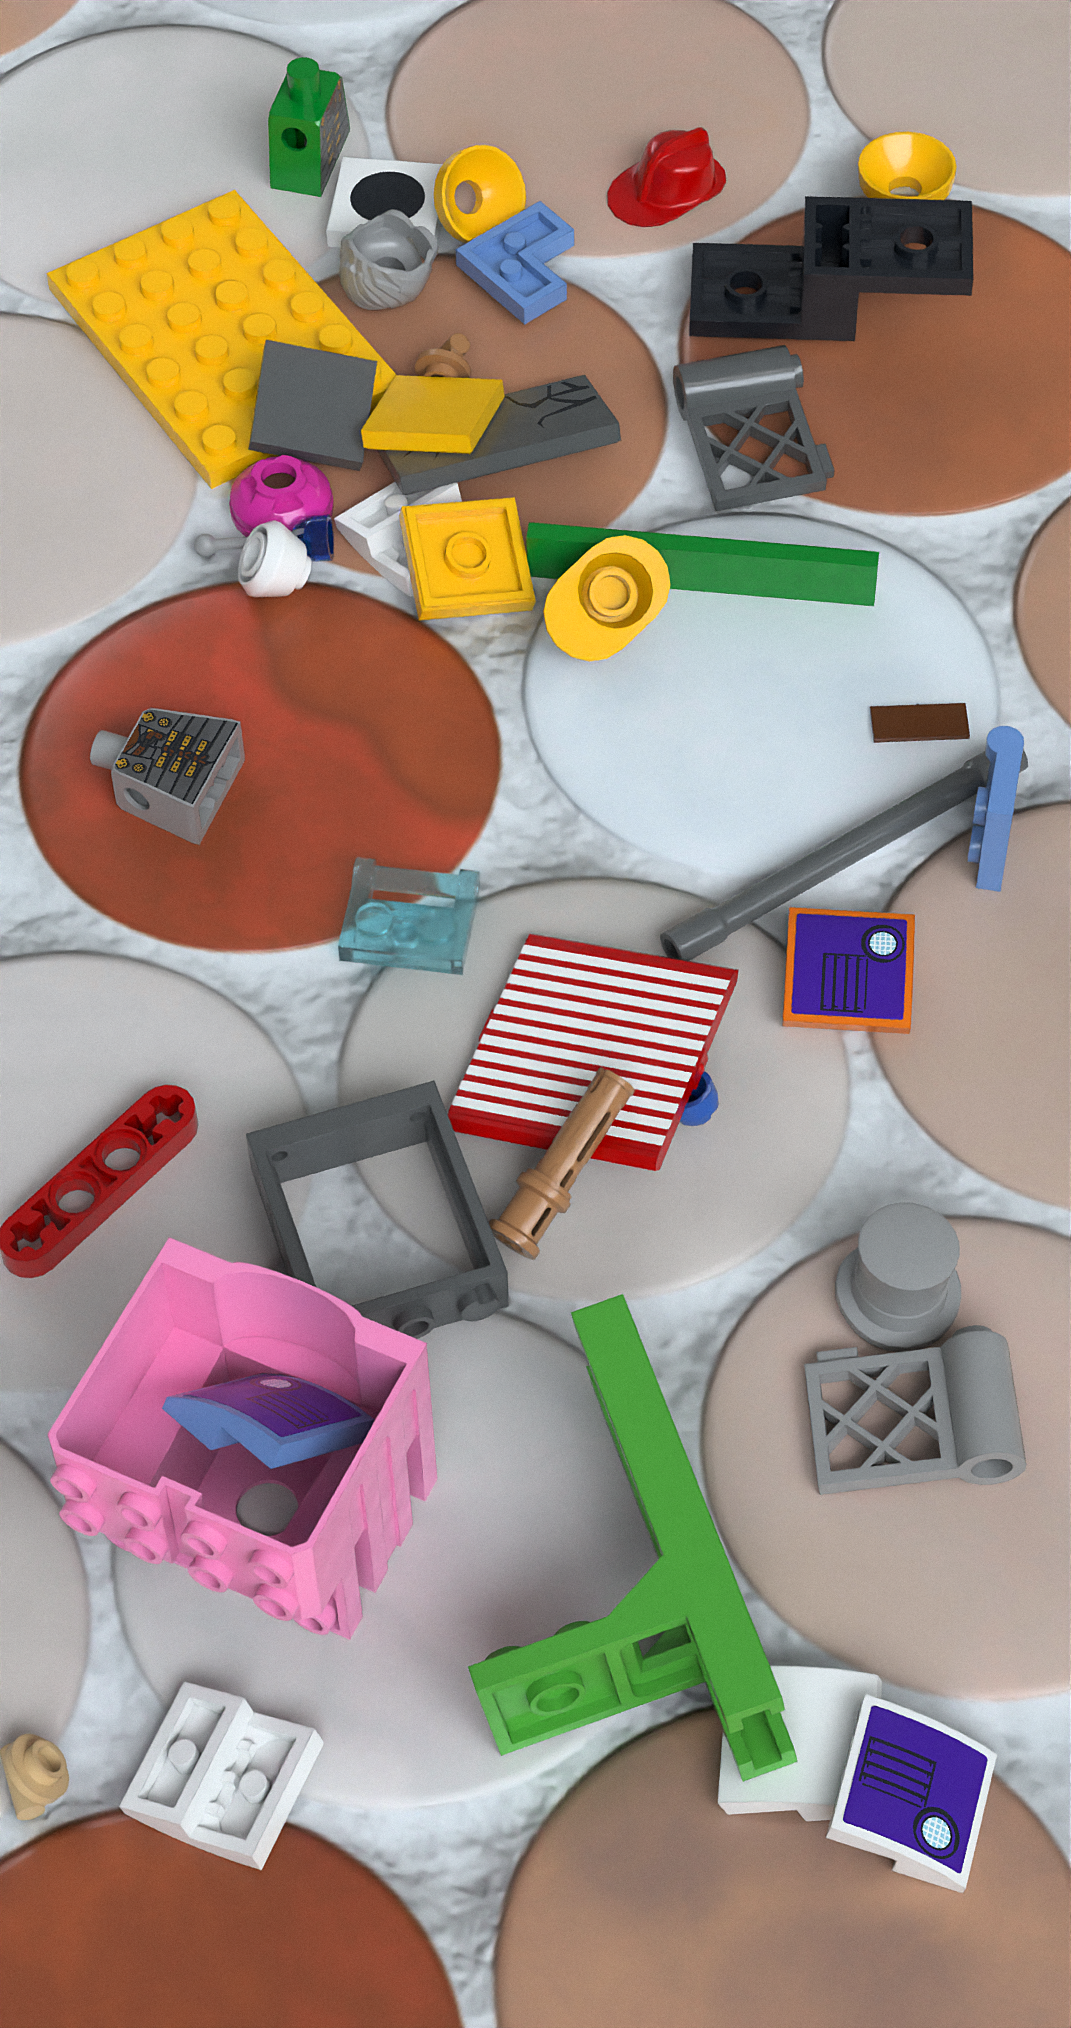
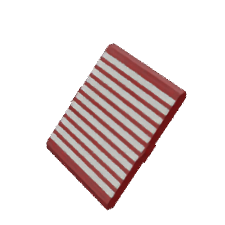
M529 934L495 1009H492L479 1036V1045L448 1110L447 1115L454 1132L548 1150L553 1139L576 1104L579 1103L588 1089L587 1087L595 1077L596 1072L601 1067L612 1071L626 1080L635 1089V1092L612 1122L610 1129L591 1156V1159L652 1171L660 1170L683 1115L685 1105L688 1103L692 1090L697 1089L701 1075L704 1073L708 1062V1051L736 986L739 969L539 934Z

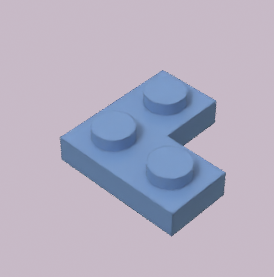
M539 201L457 248L456 266L525 325L567 300V283L544 263L574 246V229Z

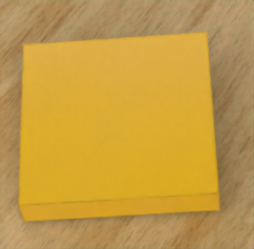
M396 375L361 429L363 447L376 450L470 454L473 452L505 397L503 380Z
M515 497L401 507L399 521L418 620L532 611L536 600Z

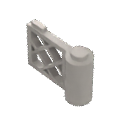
M980 1325L963 1327L957 1330L952 1335V1338H949L942 1347L858 1357L857 1347L817 1352L818 1362L804 1364L820 1495L960 1478L972 1484L993 1485L1012 1480L1025 1471L1027 1463L1008 1342L1004 1336L992 1332L988 1327ZM929 1370L931 1387L914 1406H911L887 1389L900 1374ZM850 1380L866 1392L844 1415L823 1401L821 1384ZM877 1400L904 1417L884 1441H881L857 1424ZM933 1405L936 1422L925 1415ZM825 1419L835 1425L828 1435ZM917 1426L939 1441L941 1458L910 1461L895 1449L910 1431ZM847 1434L873 1451L860 1468L831 1471L829 1454ZM885 1460L890 1463L882 1465Z

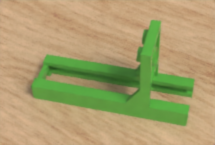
M621 1294L571 1312L575 1330L589 1364L586 1368L591 1385L658 1561L607 1617L593 1622L576 1621L560 1628L554 1636L523 1647L507 1646L489 1654L484 1661L468 1666L476 1693L501 1756L705 1682L742 1782L798 1762L794 1746L780 1713L785 1710L782 1695L624 1295ZM666 1631L650 1650L642 1656L638 1641Z

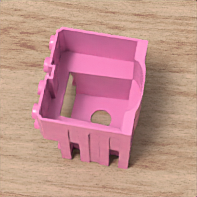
M170 1237L48 1432L56 1464V1470L50 1478V1482L57 1491L64 1495L65 1504L59 1515L72 1529L88 1536H96L101 1532L119 1548L131 1552L148 1563L160 1564L165 1560L187 1568L189 1575L196 1582L212 1591L225 1592L229 1588L252 1598L259 1609L276 1619L290 1621L293 1618L300 1626L313 1633L326 1635L331 1631L349 1640L363 1617L359 1586L376 1593L388 1571L387 1562L396 1545L401 1547L413 1525L410 1495L426 1501L437 1481L426 1342L362 1317L361 1313L353 1306L308 1283L261 1266L244 1262L231 1263ZM267 1373L296 1377L318 1384L355 1404L375 1420L362 1444L270 1469L241 1443L214 1450L208 1449L166 1413L162 1407L168 1396ZM265 1483H274L286 1487L294 1494L298 1502V1509L285 1530L272 1536H265L242 1526L237 1518V1506L241 1497L254 1486Z

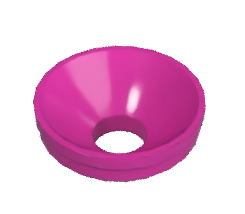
M288 455L262 459L247 467L237 476L230 492L231 519L235 527L245 537H248L258 525L272 520L281 522L291 532L295 529L304 528L311 530L314 536H316L327 526L334 508L332 490L325 474L311 463ZM275 473H286L295 478L291 485L280 489L270 488L263 483L268 476Z

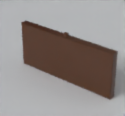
M966 703L870 706L874 743L970 739Z

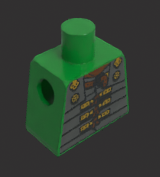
M301 57L289 62L286 76L269 111L271 189L322 197L350 132L342 77L336 72L319 70L318 63L311 58ZM304 136L307 138L306 146L304 145Z

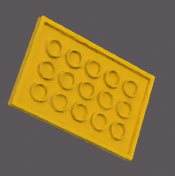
M236 190L46 273L49 290L211 489L236 478L247 467L257 461L278 456L248 450L263 349L266 340L377 361L370 414H372L396 376V373Z

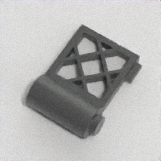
M785 345L679 364L673 368V385L678 410L684 421L687 420L715 511L826 490L827 479L834 477L835 470L826 444L815 445L796 388H802L804 384L801 360L797 354L790 355ZM787 411L792 425L785 435L781 436L758 423L764 415ZM724 423L738 430L739 433L728 447L708 437L705 426ZM749 436L774 448L764 464L738 452ZM795 437H796V439H797V441H798V444L795 443V442H793V440L795 439ZM783 454H786L804 463L808 474L789 478L773 470ZM714 456L719 458V461L717 463L715 461ZM729 464L755 476L748 486L728 490L724 489L721 475Z

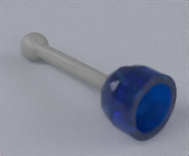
M329 514L311 515L302 518L294 525L292 533L305 544L307 556L311 558V561H333L334 532L332 519ZM201 534L194 541V549L200 556L208 557L214 554L216 550L243 549L248 537L215 539L210 534Z

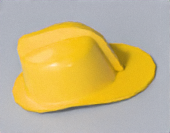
M626 535L606 538L588 550L555 582L548 592L543 611L546 631L555 645L572 658L588 662L608 659L632 641L656 618L666 604L671 585L668 566L658 550L643 539Z

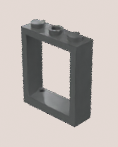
M434 1080L246 1133L251 1170L288 1276L316 1287L281 1183L426 1142L474 1270L352 1306L361 1313L362 1317L416 1339L427 1335L434 1328L461 1320L479 1321L491 1316L498 1309L509 1306L508 1272Z

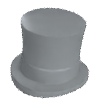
M903 1202L886 1205L876 1210L866 1219L860 1230L858 1247L848 1254L839 1266L835 1282V1297L839 1309L846 1322L860 1337L884 1350L903 1352L926 1348L941 1339L951 1328L957 1317L961 1302V1283L955 1270L960 1256V1247L957 1234L951 1224L940 1213L927 1206Z

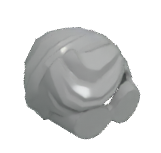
M394 209L386 211L365 224H359L341 240L338 275L347 297L357 306L367 310L393 309L413 302L423 290L433 270L432 264L438 253L437 241L427 228L414 226L404 213ZM420 255L425 260L424 263H422Z

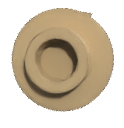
M24 1734L0 1749L2 1765L18 1820H31L39 1817L45 1812L47 1804L55 1802L67 1791L69 1785L67 1763L61 1750L52 1742L34 1734Z

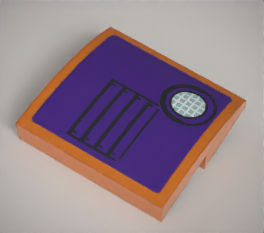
M789 907L782 1026L910 1034L915 915Z

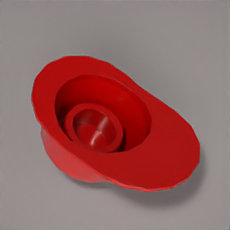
M702 127L690 131L668 130L652 137L644 149L640 162L623 171L612 181L607 197L608 207L614 216L629 225L640 227L659 226L679 218L699 204L721 193L726 184V174L720 163L713 158V151L709 145L707 131Z

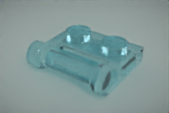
M357 857L354 863L352 886L338 944L339 961L463 975L479 895L480 871L460 869L459 875L385 867L377 866L376 859ZM374 890L450 898L455 899L454 908L377 900L372 899Z

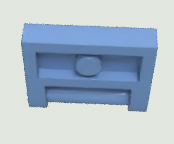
M1010 726L993 728L988 733L986 739L985 755L990 761L986 788L978 787L973 824L977 825H973L967 861L979 863L976 888L1001 892L1024 747L1023 735L1016 728Z

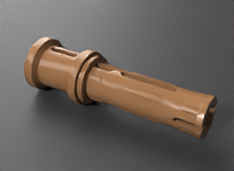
M601 1067L598 1069L595 1077L587 1087L588 1089L564 1122L543 1158L540 1159L534 1169L528 1168L526 1172L520 1173L516 1179L519 1188L499 1219H490L489 1221L492 1233L497 1240L528 1259L535 1260L540 1253L537 1244L557 1213H566L571 1203L569 1201L572 1196L569 1190L576 1181L575 1179L597 1149L620 1110L623 1109L628 1099L635 1092V1089L626 1080L610 1070H605Z

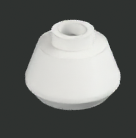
M272 520L258 525L248 536L239 559L238 580L247 595L251 597L288 596L294 589H301L305 585L311 571V558L307 556L305 544L281 522Z

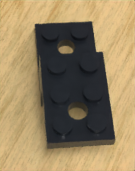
M805 196L802 246L693 243L689 336L855 341L859 292L972 296L974 280L972 201ZM919 243L925 245L926 248L915 250L904 245ZM749 287L757 290V292L741 294L734 290Z

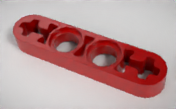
M176 1085L157 1086L146 1092L9 1216L0 1227V1251L6 1268L14 1275L22 1278L43 1276L54 1269L184 1149L195 1137L198 1129L196 1107L190 1093ZM177 1111L179 1112L180 1120L174 1123L166 1118L157 1124L156 1115L162 1113L170 1117ZM151 1135L153 1136L154 1145H151L148 1141ZM117 1149H132L140 1155L136 1165L126 1170H113L105 1164V1159L108 1155ZM82 1190L94 1196L93 1203L82 1212L69 1213L58 1206L62 1197L71 1191ZM44 1216H48L51 1221L47 1226ZM24 1238L26 1241L33 1243L40 1238L42 1247L34 1250L32 1247L26 1246L19 1251L17 1242Z

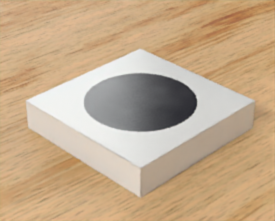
M343 157L326 230L328 247H341L342 238L353 231L359 224H365L392 209L404 213L414 226L427 228L437 241L441 222L435 209L433 193L437 174L443 164Z

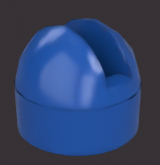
M704 1071L701 1075L697 1089L692 1090L688 1103L685 1105L680 1123L683 1125L699 1126L705 1124L711 1119V1115L719 1106L718 1092L707 1072Z

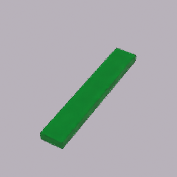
M529 522L526 545L531 577L559 579L593 546L606 538L626 535L643 539L658 550L668 566L670 589L874 606L879 561V552L534 522Z

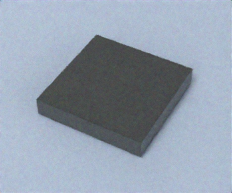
M266 340L263 349L248 450L278 456L288 455L309 462L360 471L365 451L361 429L370 416L377 361Z

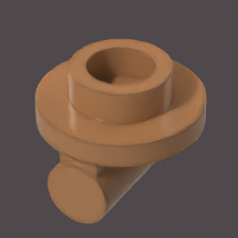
M455 333L439 349H428L420 353L415 364L417 376L470 378L471 368L467 361L462 358L470 349L469 340L463 334Z

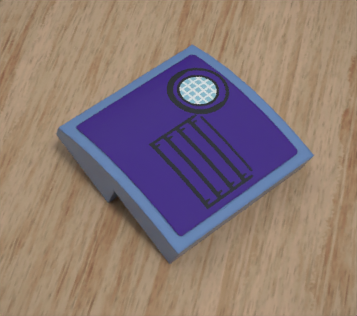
M267 1373L168 1396L162 1407L166 1413L208 1449L214 1450L241 1443L270 1469L362 1444L375 1420L355 1404L318 1384L296 1377Z

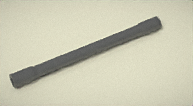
M1024 749L1019 773L1028 767V759ZM985 751L966 761L955 772L718 906L706 908L663 932L660 935V941L666 955L671 958L688 961L696 958L724 942L731 933L976 795L978 787L986 788L990 761L985 755Z

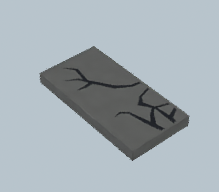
M581 375L504 394L503 401L470 454L398 450L377 451L402 494L409 495L618 443V441H621L620 425L586 375Z

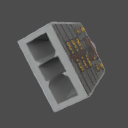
M150 708L142 712L129 737L105 730L99 731L92 744L90 760L92 765L111 770L116 804L122 810L191 843L200 845L245 761L241 722L233 719Z

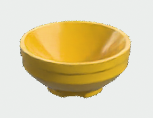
M909 131L894 132L882 135L864 147L858 161L859 185L868 198L944 200L952 190L957 166L951 150L934 137ZM898 187H910L915 189L919 195L900 196L891 194L890 191Z
M475 145L455 152L445 160L435 180L433 194L438 218L445 230L462 243L471 241L525 210L526 190L522 174L516 163L505 152L496 147ZM461 182L470 184L476 196L475 206L468 214L461 212L455 203V191Z

